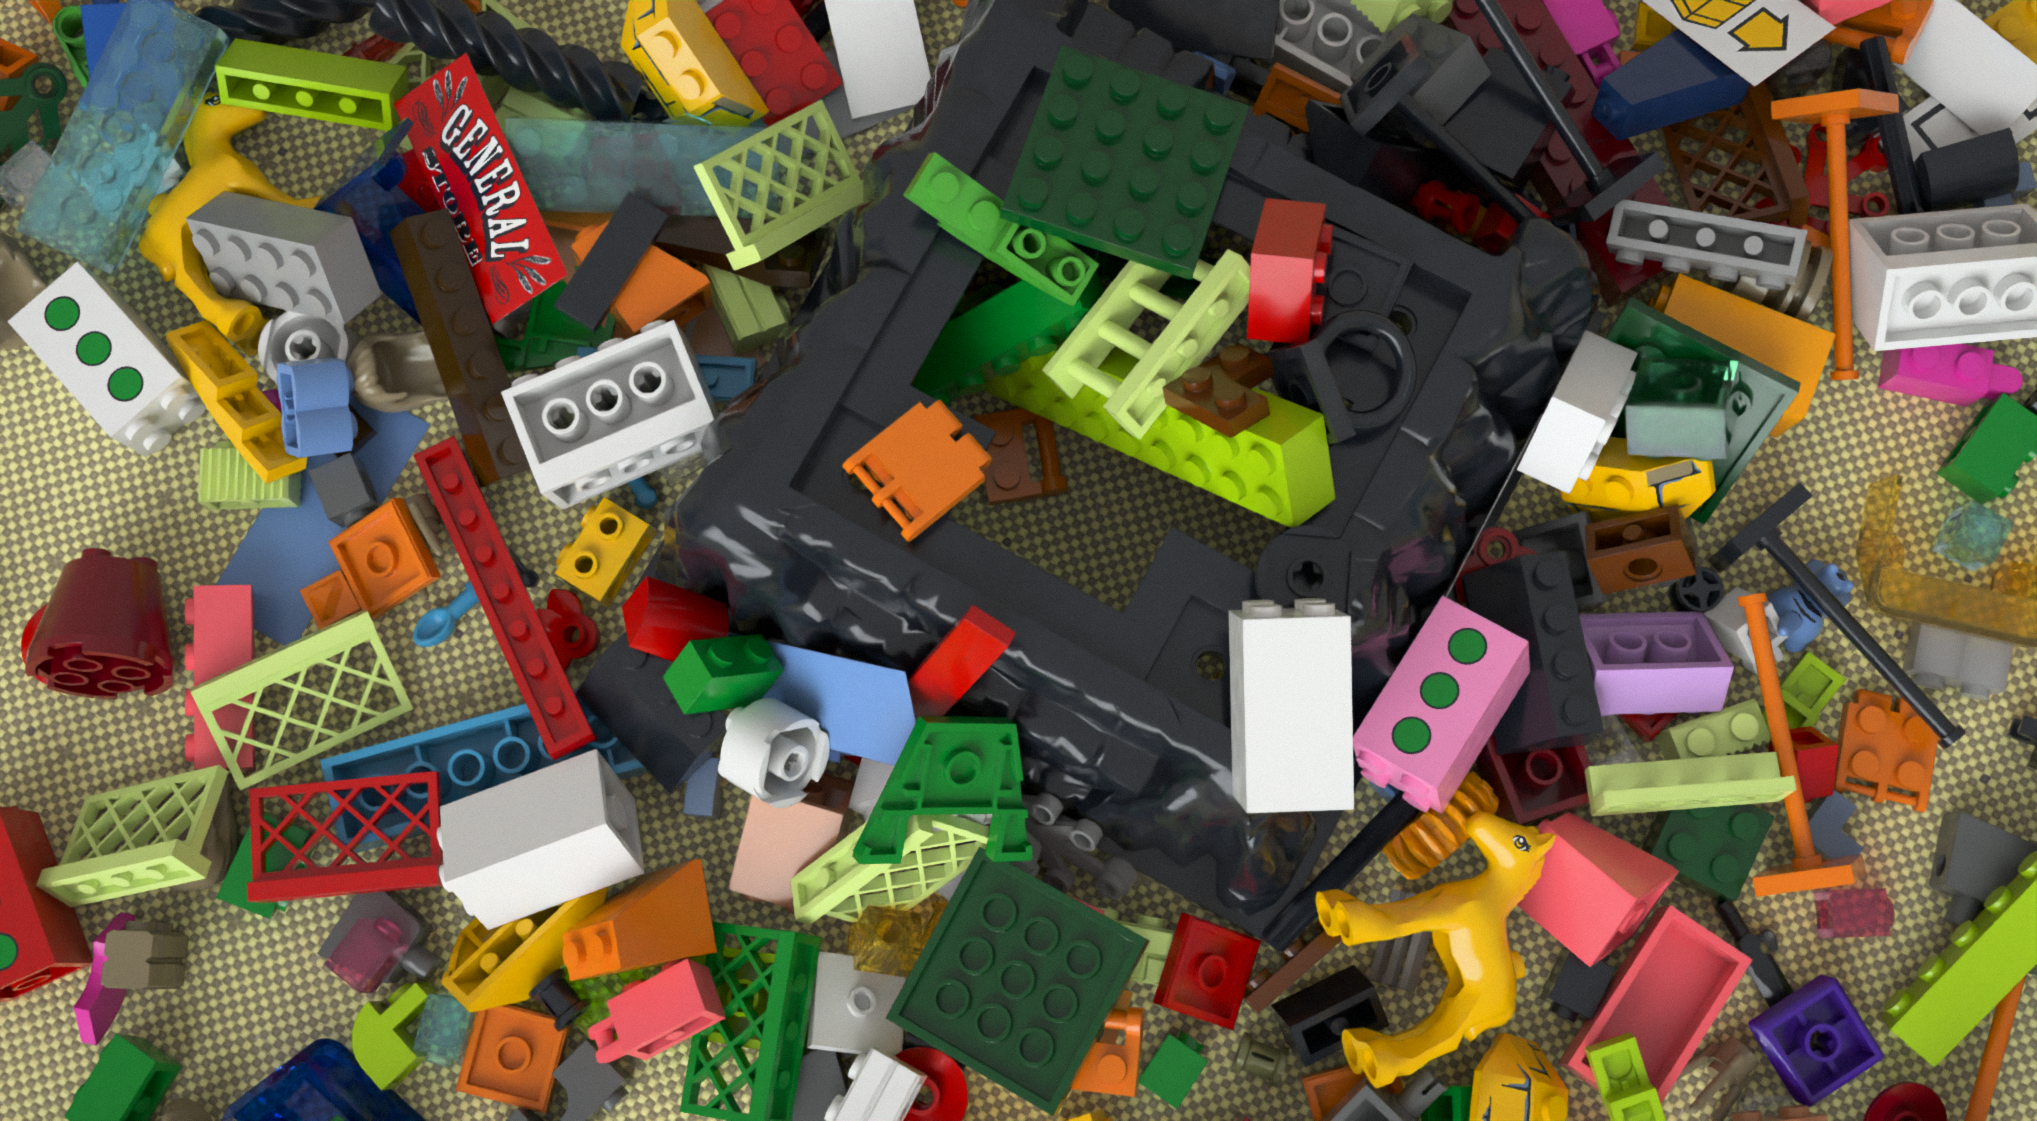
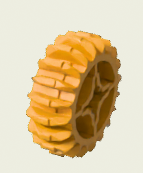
M1468 772L1442 814L1431 807L1427 812L1420 810L1383 848L1382 852L1388 857L1392 867L1397 872H1401L1407 880L1419 879L1445 858H1448L1450 854L1470 838L1466 832L1467 817L1476 811L1495 813L1498 808L1499 799L1493 793V788L1484 779L1481 780L1475 772Z

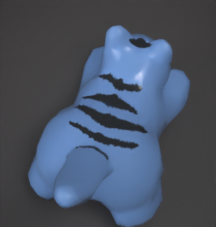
M1812 559L1805 564L1844 607L1851 601L1850 591L1854 587L1853 582L1848 580L1845 572L1839 569L1836 564L1831 563L1824 566L1821 560ZM1796 582L1789 587L1775 589L1773 592L1766 594L1767 600L1772 603L1780 619L1777 625L1778 634L1783 637L1789 636L1784 640V647L1794 653L1801 652L1807 648L1810 642L1819 636L1824 625V618L1827 615Z

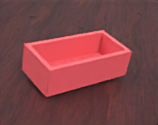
M1672 905L1658 907L1611 979L1593 1019L1584 1021L1558 1064L1599 1091L1584 1047L1630 1032L1636 1038L1649 1082L1656 1088L1660 1103L1662 1104L1753 959Z

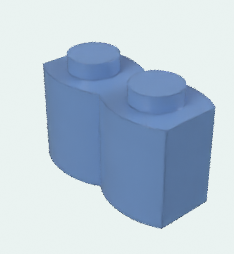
M328 357L278 363L277 385L282 406L281 427L286 454L302 458L352 451L353 439L356 438L358 433V425L355 415L350 412L348 407L349 394L354 389L352 372L346 367L344 360Z

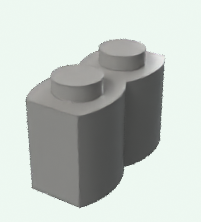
M1922 616L1912 620L1902 670L1907 675L1915 677L1914 683L1918 686L1943 689V684H1949L1961 688V696L1976 700H1989L1990 695L2005 692L2015 638L1989 630L1967 627L1943 619Z

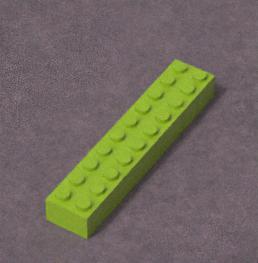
M992 283L987 284L961 300L952 314V318L959 317L1004 291L1005 288ZM1067 338L1058 342V347L1053 352L1042 356H1033L1022 362V367L1018 371L1005 376H996L985 382L986 388L983 390L1290 528L1301 525L1336 499L1324 415L1255 387L1251 390L1267 397L1270 415L1232 438L1167 405L1139 440L1129 434L1103 407L1109 398L1084 384L1072 399L1042 371ZM1114 346L1097 369L1122 383L1139 362V359Z

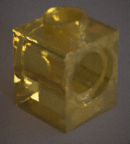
M868 905L858 922L851 924L848 933L847 946L849 950L853 951L854 970L907 978L923 950L921 914Z

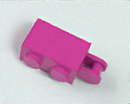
M1541 0L1594 85L1599 89L1603 78L1621 67L1612 49L1620 36V27L1616 15L1612 10L1605 8L1602 0ZM1598 58L1601 64L1594 66L1592 60Z
M1951 344L1884 350L1878 388L1967 407L1980 398L1992 400L2002 393L2008 396L2015 393L2021 388L2023 378L2017 369L1993 363L1994 350L1966 344Z

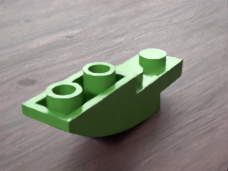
M936 152L927 155L903 194L904 197L939 220L937 225L1024 281L1070 306L1076 304L1099 266V263L1063 238L1001 219L1000 211L1003 200Z

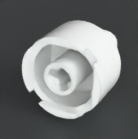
M285 310L287 312L275 320L271 319L265 325L260 335L258 344L259 360L269 377L276 384L278 363L332 357L344 360L346 364L351 350L360 341L359 337L346 324Z
M760 699L751 703L746 708H735L727 717L725 723L727 732L721 747L718 772L729 782L776 808H786L800 802L807 795L802 790L811 779L816 782L819 781L829 757V738L827 733L821 730L820 723L777 699Z

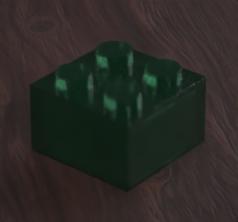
M1642 358L1626 403L1628 455H1643L1651 459H1660L1666 456L1690 457L1698 461L1726 459L1739 412V361Z

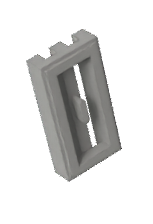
M1393 889L1390 902L1404 900L1416 894ZM1423 931L1400 938L1378 941L1368 979L1415 993L1432 931ZM1407 951L1408 954H1407V957H1406V961H1405V964H1404V968H1403V971H1402V975H1401V978H1398L1399 973H1400V969H1401V966H1402V962H1403V959H1404V955H1405V952Z

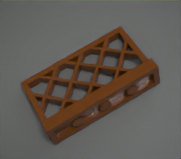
M1765 80L1755 87L1750 84L1744 101L1733 105L1729 111L1720 109L1704 114V116L1720 121L1713 133L1693 126L1700 116L1685 120V122H1678L1659 128L1687 210L1703 212L1707 205L1712 203L1729 210L1726 217L1762 223L1786 219L1788 227L1807 224L1810 195L1781 121L1772 120L1771 101L1773 100ZM1729 126L1747 132L1748 135L1741 145L1721 137ZM1685 136L1704 143L1696 155L1678 148V145ZM1713 147L1733 154L1725 166L1705 159ZM1742 158L1760 165V170L1754 178L1734 171ZM1697 169L1716 176L1708 189L1690 182V178ZM1725 181L1746 188L1738 200L1717 193ZM1757 192L1772 198L1775 206L1757 209L1746 203L1753 193Z

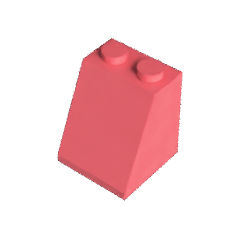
M1567 812L1553 821L1546 818L1536 827L1539 828V834L1553 833L1557 836L1552 848L1545 854L1541 877L1536 881L1532 889H1529L1528 893L1524 895V899L1517 906L1585 964L1591 967L1635 936L1679 871L1663 860Z

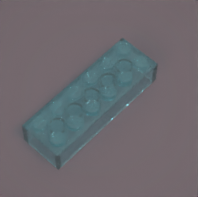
M128 0L21 217L16 231L116 276L144 219L148 206L154 198L216 71L215 65L225 53L231 41L220 27L163 0Z
M509 116L505 118L506 140L539 211L615 213L628 192H631L667 215L718 217L693 166L769 127L764 125ZM779 133L776 145L777 151H779ZM748 149L746 167L760 173L763 156ZM774 162L771 179L779 183V164ZM719 165L713 167L712 169L720 185L730 190L732 172ZM743 178L741 196L755 202L758 185ZM769 190L766 208L775 213H778V194ZM738 207L737 217L753 218L752 213Z

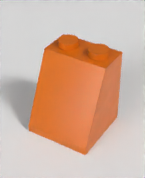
M610 220L600 226L598 224L589 225L575 237L576 242L571 245L578 268ZM653 245L609 313L628 339L641 334L640 330L642 327L657 320H666V322L674 320L681 329L713 307L711 283L705 274Z
M701 859L690 860L641 875L562 934L564 942L562 956L564 964L568 968L569 980L575 981L663 966L670 961L686 958L692 959L716 953L717 949Z

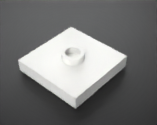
M819 951L809 1012L807 1048L859 1054L863 1051L868 1054L871 1047H879L894 1056L902 1052L903 1028L887 1020L886 1016L905 983L906 963Z

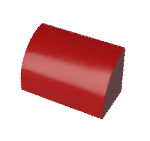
M647 575L622 606L629 647L673 662L690 640L727 637L729 615L726 603L695 592H689L686 589Z

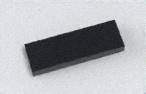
M628 192L555 302V309L596 333L669 222V215Z

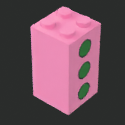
M1442 595L1353 736L1356 760L1359 767L1363 768L1361 774L1379 787L1385 788L1389 783L1403 791L1402 798L1421 811L1427 812L1431 807L1442 814L1530 673L1528 641Z

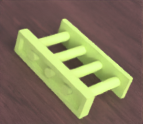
M1228 249L1215 266L1198 259L1192 278L1200 281L1201 284L1184 305L1158 292L1172 274L1129 260L1042 371L1072 399L1084 384L1109 398L1103 407L1129 434L1140 440L1167 406L1162 387L1182 376L1185 371L1198 367L1249 303L1250 266L1241 255ZM1145 307L1170 320V323L1153 344L1128 330ZM1114 346L1139 359V362L1122 383L1097 369Z

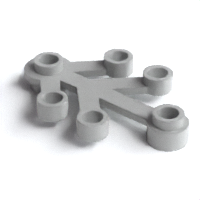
M1040 793L1038 796L1022 795L1023 806L1027 809L1028 813L1032 814V816L1028 814V818H1025L1026 831L1040 842L1042 847L1040 856L1048 869L1043 882L1065 894L1068 892L1075 881V876L1065 866L1060 856L1062 855L1097 879L1095 884L1097 890L1106 898L1117 900L1120 896H1126L1138 878L1135 868L1129 862L1120 857L1111 856L1107 857L1102 863L1085 852L1093 851L1103 836L1102 830L1096 823L1087 819H1081L1078 822L1056 821L1063 810V806L1055 796L1049 793Z

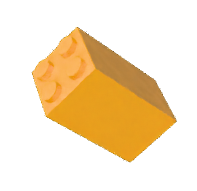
M1680 273L1668 286L1662 284L1655 298H1649L1646 305L1801 383L1799 393L1769 433L1770 436L1778 438L1806 417L1836 336L1835 333Z

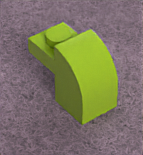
M407 982L388 998L387 1002L391 1005L389 1008L382 1001H368L356 1017L352 1029L354 1055L361 1068L381 1091L396 1088L430 1056L406 1029L408 1025L428 1008V1005L430 1006L440 997L429 982H415L413 985Z

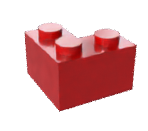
M1265 198L1251 252L1247 339L1294 344L1309 340L1312 325L1321 326L1325 296L1315 295L1316 283L1324 284L1327 259L1328 255L1331 254L1334 225L1325 224L1326 204Z

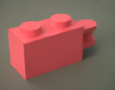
M688 958L670 961L661 968V973L648 980H637L627 984L621 989V994L606 1001L611 1016L588 1029L589 1038L595 1040L598 1051L595 1053L597 1062H612L626 1054L648 1060L725 1019L726 1015L709 967ZM616 1032L619 1038L618 1040H616L614 1036V1033Z

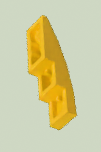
M208 320L166 333V341L207 409L239 453L266 484L306 469L307 457L298 458L286 454L281 428L282 413L257 388L258 373Z

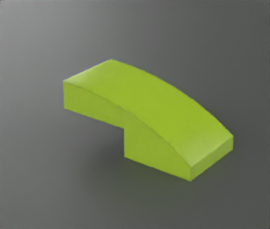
M1805 650L1780 683L1789 729L1813 727L1820 718L1818 714L1847 680L1807 650ZM1763 706L1761 713L1769 730L1765 706Z
M1628 1032L1584 1047L1611 1121H1666L1657 1090L1649 1082L1635 1036Z

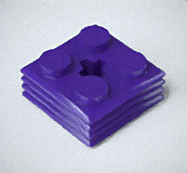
M1823 974L1814 978L1748 1023V1027L1793 1099L1809 1107L1824 1099L1884 1058V1053L1836 978ZM1815 1031L1821 1033L1816 1039L1819 1045L1817 1049L1810 1047L1811 1035Z

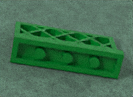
M712 921L717 952L706 956L705 966L709 967L716 990L726 981L735 998L723 1008L726 1015L725 1019L692 1037L679 1112L726 1121H792L822 937L792 931ZM726 934H734L743 951L728 963L723 954ZM749 937L757 938L753 942H751ZM770 940H778L774 963L766 968L758 951ZM750 960L759 977L743 989L735 972ZM765 987L769 994L767 1008L761 1016H758L749 999ZM739 1008H742L750 1025L735 1037L726 1020ZM718 1028L727 1046L712 1058L707 1049L708 1037ZM757 1035L761 1042L759 1056L751 1065L741 1047L753 1036ZM733 1055L742 1074L727 1086L718 1068ZM710 1077L719 1094L706 1106L699 1105L697 1102L700 1085L705 1079ZM747 1083L752 1090L749 1114L741 1111L733 1097ZM723 1104H725L727 1110H726V1109H721L720 1107H721Z

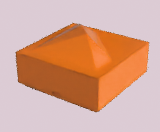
M341 569L299 590L319 629L361 611Z

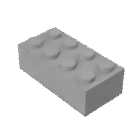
M223 191L186 218L193 234V243L201 253L210 273V282L220 295L346 324L382 295L352 217Z

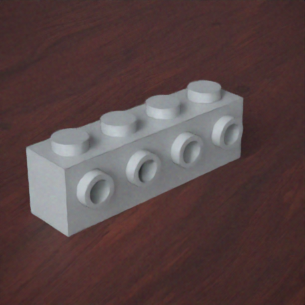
M1623 199L1614 207L1606 244L1609 253L1616 254L1615 260L1622 263L1643 265L1644 259L1663 262L1661 268L1672 272L1689 273L1690 268L1693 267L1709 270L1708 276L1713 279L1736 282L1738 276L1757 279L1756 285L1759 287L1784 290L1785 284L1796 286L1808 230Z

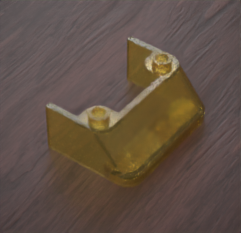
M1891 475L1869 484L1856 548V560L1865 598L1872 611L1883 617L2023 648L2037 647V540L2032 564L2014 561L2001 565L1992 576L1989 590L1902 571L1905 557L1904 548L1899 539L1892 535L1903 476Z

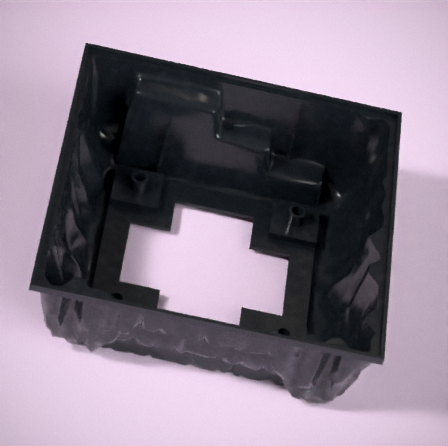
M968 0L958 41L941 49L935 73L927 82L924 96L914 107L913 118L902 135L885 140L871 155L863 173V202L843 214L835 229V240L831 257L790 326H787L778 334L776 350L757 382L731 399L727 404V410L719 414L707 426L701 441L705 458L704 469L678 501L674 502L664 511V539L634 590L647 575L686 589L689 592H695L726 603L729 615L728 632L740 635L762 634L767 641L905 671L907 679L972 605L977 606L1014 630L1016 634L1009 647L944 716L1008 717L1017 726L1023 781H1020L1021 795L1038 796L1040 793H1049L1055 796L1063 806V810L1056 821L1078 822L1081 819H1087L1096 823L1102 830L1103 836L1095 848L1109 856H1116L1126 860L1136 871L1267 943L1263 936L1264 930L1300 894L1344 810L1246 813L1233 796L1229 610H1242V601L1260 600L1255 588V571L1171 527L1125 612L1122 613L949 519L954 507L913 540L907 542L901 535L903 528L884 506L878 508L871 499L874 495L869 489L860 490L854 488L851 485V480L855 473L849 475L842 467L849 457L916 404L921 402L927 409L938 401L911 385L985 259V256L938 226L939 220L903 196L929 153L936 152L1004 201L1061 45L1240 102L1216 91L1213 61L1187 50L1175 52L1168 38L1147 27L1140 31L1133 28L1131 22L1123 19L1104 5L1091 3L1088 0ZM1249 106L1211 220L1212 223L1254 244L1265 198L1326 204V223L1415 259L1411 272L1389 318L1404 328L1415 353L1417 379L1413 395L1403 412L1387 425L1370 431H1355L1356 435L1339 443L1331 444L1329 456L1336 499L1299 525H1314L1331 530L1340 537V540L1346 544L1349 551L1353 552L1358 562L1360 571L1358 593L1353 603L1344 612L1351 616L1352 718L1354 736L1442 595L1446 597L1456 578V572L1460 563L1466 559L1539 417L1541 420L1584 332L1587 330L1597 335L1607 315L1596 309L1599 303L1601 287L1596 274L1591 270L1587 252L1579 241L1569 233L1556 227L1548 218L1527 216L1492 256L1455 235L1394 204L1388 203L1364 189L1353 186L1315 165L1310 136L1304 133L1295 135L1290 127L1267 114L1257 116ZM1066 240L1094 261L1101 252ZM1311 328L1309 340L1316 332V329ZM1337 338L1328 348L1325 355L1326 361L1338 374L1344 390V400L1353 404L1351 410L1367 411L1374 409L1389 397L1395 385L1397 369L1394 355L1382 338L1379 339L1373 353ZM1274 342L1269 351L1292 343ZM946 405L963 425V429L953 440L956 442L965 434L970 433L987 451L996 436V431ZM1531 439L1482 531L1495 527L1523 474L1517 468ZM876 480V483L882 489L884 486ZM893 498L892 501L894 502V504L901 510V512L908 518V520L912 522L913 519L909 518L905 514L904 509ZM1303 563L1301 571L1293 572V581L1300 583L1301 590L1305 592H1310L1311 585L1320 584L1321 581L1320 574L1313 573L1311 569L1312 564ZM1455 584L1447 597L1454 602L1457 598ZM1204 656L1217 658L1223 666V675L1216 680L1202 678L1196 669L1197 660ZM1353 748L1355 790L1362 777L1361 771L1363 768L1359 767Z

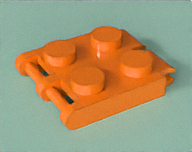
M941 400L936 401L927 409L919 402L849 457L842 465L849 475L855 473L874 495L871 499L878 508L884 506L903 528L901 535L907 542L917 537L984 483L985 475L982 471L992 463V457L970 433L965 434L956 442L953 440L961 432L963 425ZM863 465H866L872 472L873 477L884 486L882 489L862 467ZM893 498L904 509L905 514L909 518L913 519L912 522H910L908 518L901 512V510L894 504V502L892 501Z
M1864 689L1856 690L1853 703H1845L1842 708L1837 738L1839 746L1834 790L1840 794L1843 791L1871 796V801L1877 803L1889 800L1912 805L1913 811L1925 812L1929 800L1938 736L1903 698L1896 699L1893 712L1890 711L1892 695ZM1846 777L1871 782L1872 787L1846 782ZM1889 786L1914 793L1913 796L1887 791V788Z

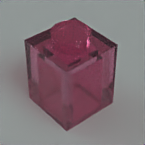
M1886 888L1814 892L1818 938L1891 936L1890 926L1894 923L1895 914L1893 903L1887 898Z
M381 916L377 920L359 918L325 961L324 965L359 993H374L410 947L399 939L402 931Z

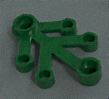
M44 62L28 66L20 78L0 79V96H21L11 110L0 111V154L10 143L15 171L12 173L11 184L15 190L26 195L35 193L41 185L40 176L34 171L26 124L37 108L44 134L38 144L40 153L54 161L63 159L68 153V144L61 134L57 104L66 96L68 89L67 80L59 68ZM40 76H46L51 81V89L46 93H40L35 88V81ZM50 139H58L62 145L61 151L56 155H50L46 152L45 144ZM22 173L32 174L34 177L33 186L28 189H22L18 185L19 175Z

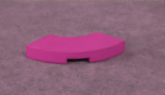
M120 912L93 941L94 958L91 974L84 992L74 1005L82 1043L97 1046L110 1028L122 1005L127 989L105 988L101 984L103 962L108 960V957L104 955L106 933L111 930H125V922L136 921L135 915Z

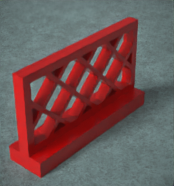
M431 771L249 789L253 882L247 883L248 902L271 903L443 886L439 875V867L443 865V850L437 839V828L441 827L440 806H442L440 772ZM428 783V802L415 815L398 799L411 784ZM398 786L392 794L384 788ZM375 788L387 800L369 820L352 803L364 789ZM352 790L346 798L337 792ZM327 792L340 805L322 824L305 808L318 793ZM305 795L299 802L291 797ZM281 797L293 807L277 828L264 818V798ZM393 805L412 820L395 840H392L376 826ZM346 810L364 824L363 828L348 845L329 830ZM300 814L318 829L301 849L283 835ZM428 814L430 827L423 821ZM418 826L430 836L431 857L413 858L401 847ZM265 829L270 833V836L266 840ZM372 831L389 847L376 862L367 863L354 850ZM324 835L342 850L328 867L318 866L307 856ZM278 840L295 856L282 871L266 872V853ZM395 852L403 858L388 861ZM348 857L357 863L342 865ZM301 862L309 867L307 869L295 870Z

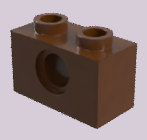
M1678 504L1585 525L1586 559L1603 595L1696 575L1693 538Z

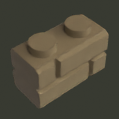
M126 921L125 930H111L106 933L104 955L108 957V960L103 962L101 984L105 988L179 989V987L184 986L186 964L182 963V959L187 958L189 936L185 935V933H174L173 923Z

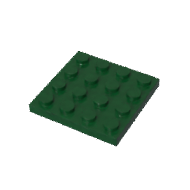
M1061 45L1003 201L1000 218L1192 280L1249 105Z
M1630 297L1605 336V339L1638 353L1630 370L1639 374L1609 437L1711 450L1716 491L1690 515V518L1705 525L1799 393L1801 383Z
M979 846L886 1019L1046 1113L1057 1116L1150 941L1008 862H993L985 855L986 850Z

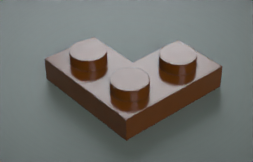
M1241 343L1228 346L1220 354L1198 367L1185 371L1182 376L1163 386L1165 403L1232 438L1270 415L1267 397L1251 389L1274 376L1272 358Z

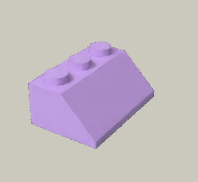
M1703 612L1579 614L1601 716L1611 714L1652 715L1655 713L1722 711L1734 666Z

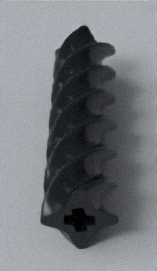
M234 0L230 8L218 5L205 6L196 11L189 24L177 21L187 42L195 66L207 71L208 69H215L216 63L235 38L283 46L289 39L314 37L324 31L331 23L346 24L361 19L371 8H374L377 0Z
M377 0L368 23L372 30L384 39L397 43L413 42L422 52L437 59H457L467 53L476 74L481 76L500 75L508 85L517 90L531 93L543 92L549 100L558 106L570 109L585 108L594 118L610 125L629 123L644 81L641 74L629 64L613 60L601 62L592 51L580 45L566 44L559 46L550 35L542 30L529 27L516 29L503 15L493 11L472 12L462 0Z

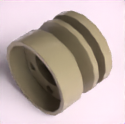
M1806 240L1796 286L1785 284L1784 290L1767 289L1757 286V279L1738 276L1736 282L1724 281L1721 290L1760 305L1764 304L1765 307L1806 322L1816 309L1824 293L1832 264L1833 251L1821 245L1817 246L1810 254L1811 241Z

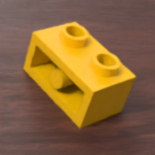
M603 497L599 505L593 504L585 513L581 521L583 530L574 544L569 542L561 550L556 560V565L559 567L554 574L609 608L657 532L650 524Z

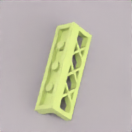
M1776 752L1588 766L1584 770L1591 816L1779 802L1797 790L1794 776L1781 777Z

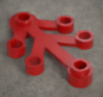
M1820 123L1814 124L1806 134L1805 140L1808 145L1803 179L1810 195L1809 207L1829 209L1828 174L1823 176L1827 156V142H1821L1815 137L1816 131H1821L1826 135V127H1821ZM1876 134L1872 135L1862 145L1860 154L1847 161V183L1867 170L1873 172L1888 170L1885 155L1877 149L1878 141L1881 140L1880 135L1876 138L1873 137ZM1790 144L1797 164H1799L1801 160L1800 151ZM1871 192L1865 197L1848 194V214L1858 215L1861 218L1884 216L1889 210V200L1882 193ZM1767 197L1760 200L1754 208L1762 209L1775 205L1773 199ZM1867 202H1875L1879 206L1880 212H1871L1868 209ZM1808 216L1807 225L1830 236L1829 220L1825 221ZM1783 219L1780 223H1768L1788 227L1786 219ZM1802 225L1794 226L1791 228L1799 229Z

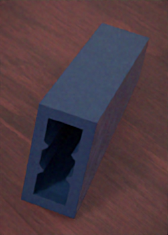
M1676 29L1603 78L1591 115L1611 135L1620 141L1742 103L1750 83L1681 30Z

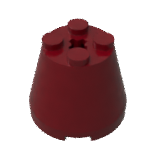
M87 548L82 550L81 558L68 562L62 570L28 648L25 665L26 675L37 676L38 674L48 679V689L69 695L96 699H117L118 693H129L144 689L145 695L154 696L171 688L174 682L175 658L161 576L157 571V561L147 557H134L131 559L113 557L108 550Z

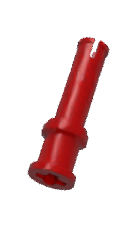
M1439 180L1428 183L1423 182L1412 202L1398 201L1416 208L1418 214L1423 219L1430 221L1436 218L1451 224L1452 229L1459 233H1465L1470 229L1477 217L1480 205L1479 197L1476 194L1469 192L1463 195L1447 189L1446 184Z

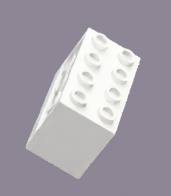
M2029 204L1849 219L1852 321L1874 351L2037 337V212Z
M666 320L651 322L641 328V334L626 340L623 338L608 340L599 345L598 351L583 358L581 356L565 358L555 364L554 370L540 376L538 374H528L519 377L512 382L513 387L501 392L540 493L561 509L573 506L702 451L701 441L704 432L710 422L719 415V411L692 345L674 320L666 322Z

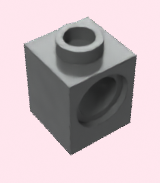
M352 453L343 455L308 471L328 520L341 528L345 526L349 528L382 506L364 462Z

